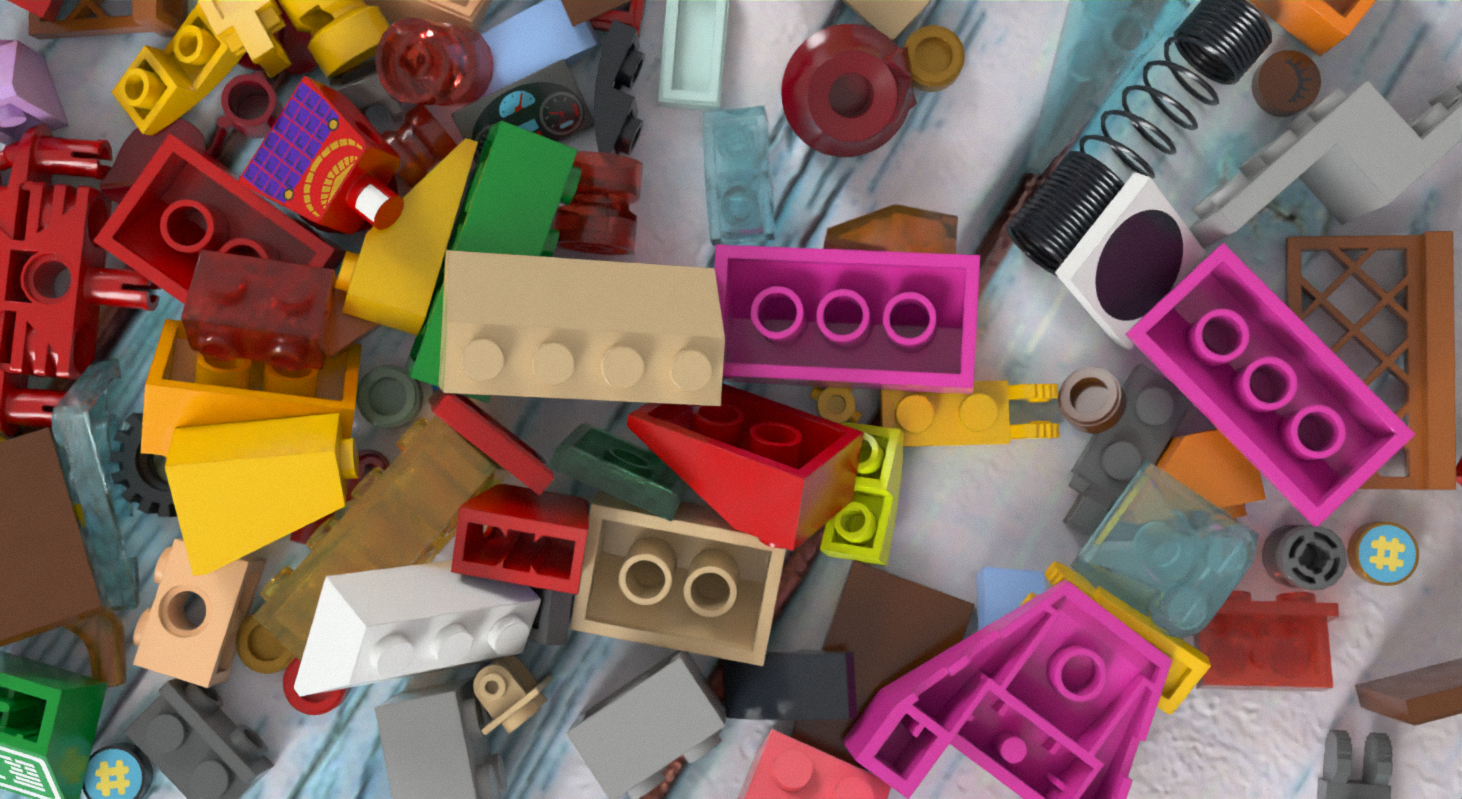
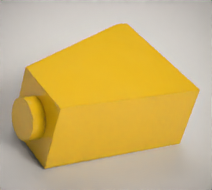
M339 413L175 428L164 466L193 576L207 575L345 507L348 479L359 477V458L355 438L344 439Z

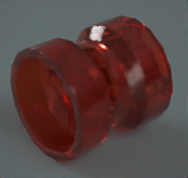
M421 102L405 114V123L395 131L385 130L381 133L384 139L400 155V167L396 172L411 189L428 174V170L437 162H441L458 146ZM414 134L428 149L424 154L410 139Z

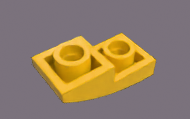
M197 3L164 50L144 45L111 93L142 134L153 136L187 113L208 95L235 67L244 54L237 57L216 36L199 3Z

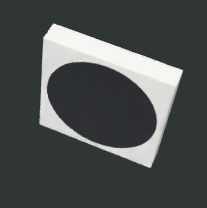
M1134 172L1055 274L1115 344L1130 350L1134 343L1125 334L1191 272L1207 252L1151 177Z

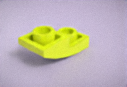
M843 422L840 424L864 432L853 499L826 523L820 550L829 557L887 566L899 501L904 433L901 429Z

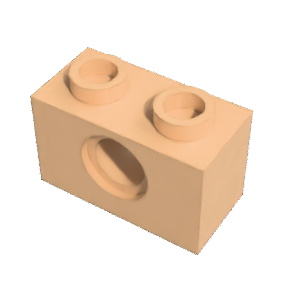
M183 538L174 539L172 547L165 548L160 555L154 571V582L159 584L152 608H147L142 613L134 631L133 643L139 647L133 665L206 688L226 682L237 652V631L241 623L249 616L267 560L247 554L207 575L193 576ZM192 592L198 594L206 605V616L200 626L192 624L187 619L184 611L185 601Z

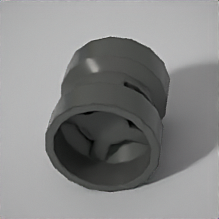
M1284 525L1275 529L1266 538L1262 548V563L1267 574L1279 584L1305 590H1324L1334 585L1343 576L1347 565V554L1342 540L1330 529L1322 526L1314 527L1313 525ZM1314 558H1316L1315 564L1311 568H1309V566L1313 563Z

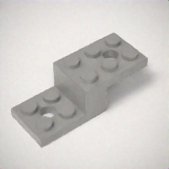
M1460 76L1455 78L1428 101L1432 107L1418 119L1412 117L1407 121L1397 113L1368 80L1347 94L1339 86L1336 87L1318 103L1314 102L1285 127L1287 130L1271 144L1268 143L1244 162L1238 168L1241 171L1225 185L1221 184L1202 199L1192 209L1199 219L1188 227L1201 246L1206 248L1238 231L1298 177L1341 225L1392 203L1462 141V78Z

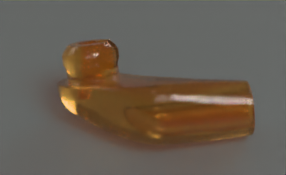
M105 604L106 612L64 625L63 627L83 641L90 659L92 678L108 682V688L126 683V652L122 620L113 609Z

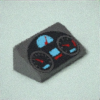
M565 59L542 68L451 114L463 140L467 138L478 142L473 157L476 164L489 128L500 121L507 122L556 142H562L594 126V119Z

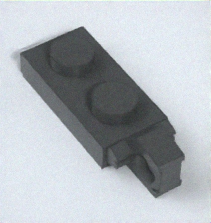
M1138 364L1133 368L1122 386L1126 394V409L1122 418L1109 430L1092 435L1071 470L1074 476L1068 486L1077 491L1079 495L1063 519V522L1083 535L1088 534L1092 536L1107 511L1115 516H1120L1125 507L1132 503L1192 404L1171 381L1143 364Z

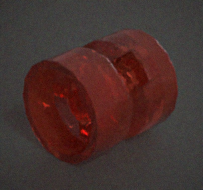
M408 17L394 22L382 34L376 48L375 67L379 81L387 93L400 102L462 108L479 100L486 93L492 80L494 62L490 47L481 34L467 26Z
M577 151L573 165L582 169L581 177L571 203L568 206L562 205L556 210L554 229L560 231L556 246L566 250L589 254L615 256L634 254L638 217L630 211V205L640 201L643 163L617 154Z

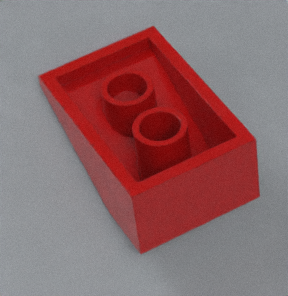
M722 383L721 406L646 403L628 414L627 427L734 529L757 537L766 546L794 551L853 499L864 435L862 431Z

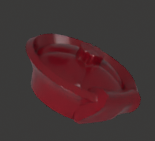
M859 24L834 25L811 35L793 53L782 79V106L792 130L809 147L823 154L835 157L860 156L883 146L898 132L909 110L917 104L913 90V73L908 47L899 48L885 34L871 27Z

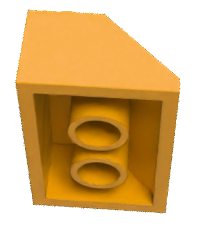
M166 319L145 383L140 453L162 455L167 458L175 428L333 413L340 414L344 439L351 438L362 344H356L336 359H332L327 355L316 338L282 334L262 356H258L215 325Z

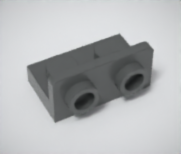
M177 678L169 680L159 689L161 695L123 731L187 799H241L275 766L264 755L267 752V746L259 735L246 725L240 724L237 726L220 709L223 706V700L213 687L206 688Z

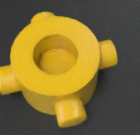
M815 386L810 393V397L817 401L816 410L819 417L839 424L847 420L857 423L862 413L855 410V399L851 393L853 388L828 387L823 391Z

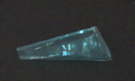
M1069 0L1025 172L1036 175L1043 173L1195 0Z
M118 358L93 361L55 406L52 414L54 438L59 446H65L71 467L69 473L70 494L73 501L82 506L111 611L137 609L140 604L137 557L128 558L118 523V518L134 516L132 502H127L121 495L126 490L124 484H114L111 473L120 471V463L109 462L110 451H120L121 442L113 440L117 430H126L125 421L120 420L116 414H109L106 388L113 379L121 378Z

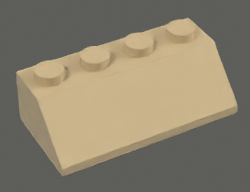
M446 250L439 387L444 393L721 406L725 334L714 268Z

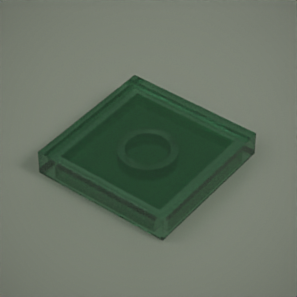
M586 422L584 424L581 423L556 447L548 466L555 471L670 522L674 519L690 489V486L655 453Z

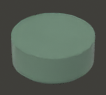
M382 365L373 368L363 376L357 387L356 402L361 415L369 423L381 428L398 429L410 424L420 413L423 405V390L419 381L411 378L407 370L394 365Z

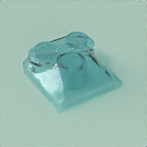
M1146 459L1070 566L1097 586L1102 587L1150 618L1155 626L1166 635L1184 639L1199 633L1210 623L1247 573L1255 558V546L1259 534Z

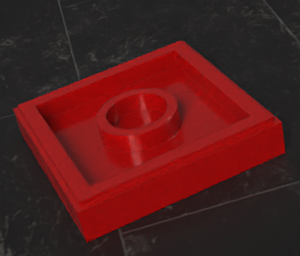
M438 387L428 399L432 413L539 496L555 478L553 470L542 455L466 396L458 393H444Z

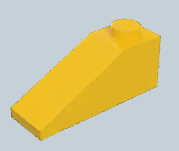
M465 138L403 197V211L393 225L384 230H378L373 226L365 235L360 254L346 251L335 288L347 292L342 313L418 336L427 315L478 142Z

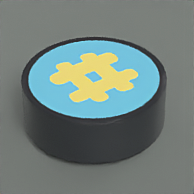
M114 743L95 751L90 755L82 787L87 799H142L148 792L153 779L150 759L139 747L130 743Z

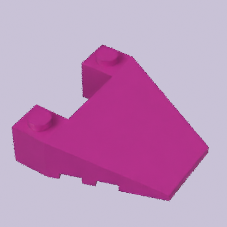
M1063 580L881 688L842 740V743L855 761L907 799L911 797L949 744L1023 799H1127L1133 781L1128 776L1140 740L1146 741L1172 660L1072 583Z

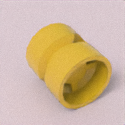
M278 0L297 32L310 33L312 36L307 47L327 79L334 78L360 65L384 50L397 39L379 7L366 5L363 0Z

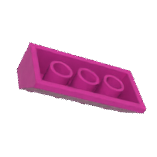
M1224 243L1205 257L1125 334L1314 527H1318L1416 435Z
M716 244L714 269L725 334L722 382L972 394L980 255Z

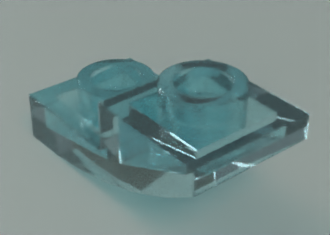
M765 105L703 112L705 187L712 246H716V244L727 245L775 240L774 188L770 175L769 124Z

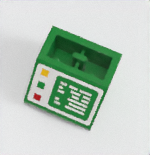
M0 650V789L32 799H80L108 682Z

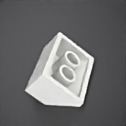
M452 560L326 576L294 689L299 696H306L470 666L521 654L526 645L541 599L526 585L451 572Z

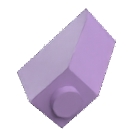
M0 40V142L8 145L19 141L26 130L40 123H45L51 132L68 126L67 118L44 57L19 40Z

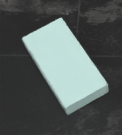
M667 0L658 93L659 107L720 112L730 0Z

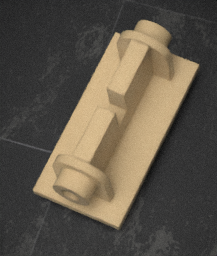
M513 655L495 659L491 665L481 669L474 679L473 689L478 700L493 718L481 730L484 735H487L500 724L510 733L541 709L540 706L548 701L542 690L553 680L551 674L537 682L524 663Z

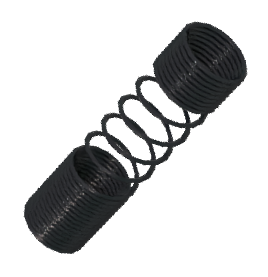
M1201 0L1173 32L1174 37H1169L1164 43V57L1166 61H1150L1143 67L1145 86H1127L1122 91L1124 111L1109 110L1101 115V130L1104 136L1097 134L1084 135L1079 140L1080 151H1070L1055 170L1052 171L1051 175L1039 186L1035 194H1032L1022 208L1018 210L1014 218L1006 224L1008 236L1034 263L1057 276L1055 274L1057 269L1125 185L1105 164L1086 154L1084 144L1088 140L1094 139L1109 144L1117 156L1134 172L1151 177V179L1155 178L1153 168L1141 156L1111 138L1105 125V121L1110 115L1129 118L1136 130L1163 153L1169 155L1177 153L1175 144L1164 132L1130 111L1127 103V95L1130 91L1140 90L1148 92L1155 104L1175 123L1188 130L1198 129L1196 118L1187 108L1166 93L1151 87L1148 71L1152 66L1161 65L1168 67L1183 88L1204 104L1210 106L1220 104L1218 94L1211 85L1191 70L1171 61L1169 46L1173 42L1180 55L1189 65L1208 79L1223 85H1235L1248 69L1252 67V64L1256 62L1260 55L1264 53L1272 43V31L1266 19L1248 1ZM1178 71L1200 84L1212 96L1213 100H1209L1199 94L1183 79ZM1158 97L1176 107L1188 118L1192 125L1177 117ZM1141 125L1154 132L1169 148L1156 141ZM1124 153L1137 161L1147 172L1135 165Z

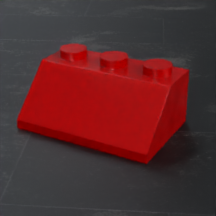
M169 133L93 241L253 353L262 356L299 317L296 308L305 296L328 281L345 257L346 251L280 204L243 186L238 182L239 175L191 141Z

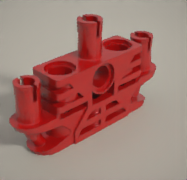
M45 123L30 127L19 141L6 145L4 150L0 151V172L12 168L8 186L2 185L0 173V432L9 438L15 436L20 426L49 427L51 429H63L68 432L78 431L84 416L58 413L57 409L59 407L85 409L82 393L74 390L67 392L27 388L29 376L90 382L93 377L101 305L155 311L160 301V296L149 295V292L134 291L135 288L161 290L160 287L137 271L105 268L107 250L93 240L111 216L112 200L103 194L102 191L91 186H78V188H75L68 184L51 185L52 174L103 180L112 167L100 165L99 160L113 161L110 143L108 140L102 139L84 140L53 137L50 128ZM68 268L71 273L70 287L65 294L57 298L54 292L55 278L61 271Z

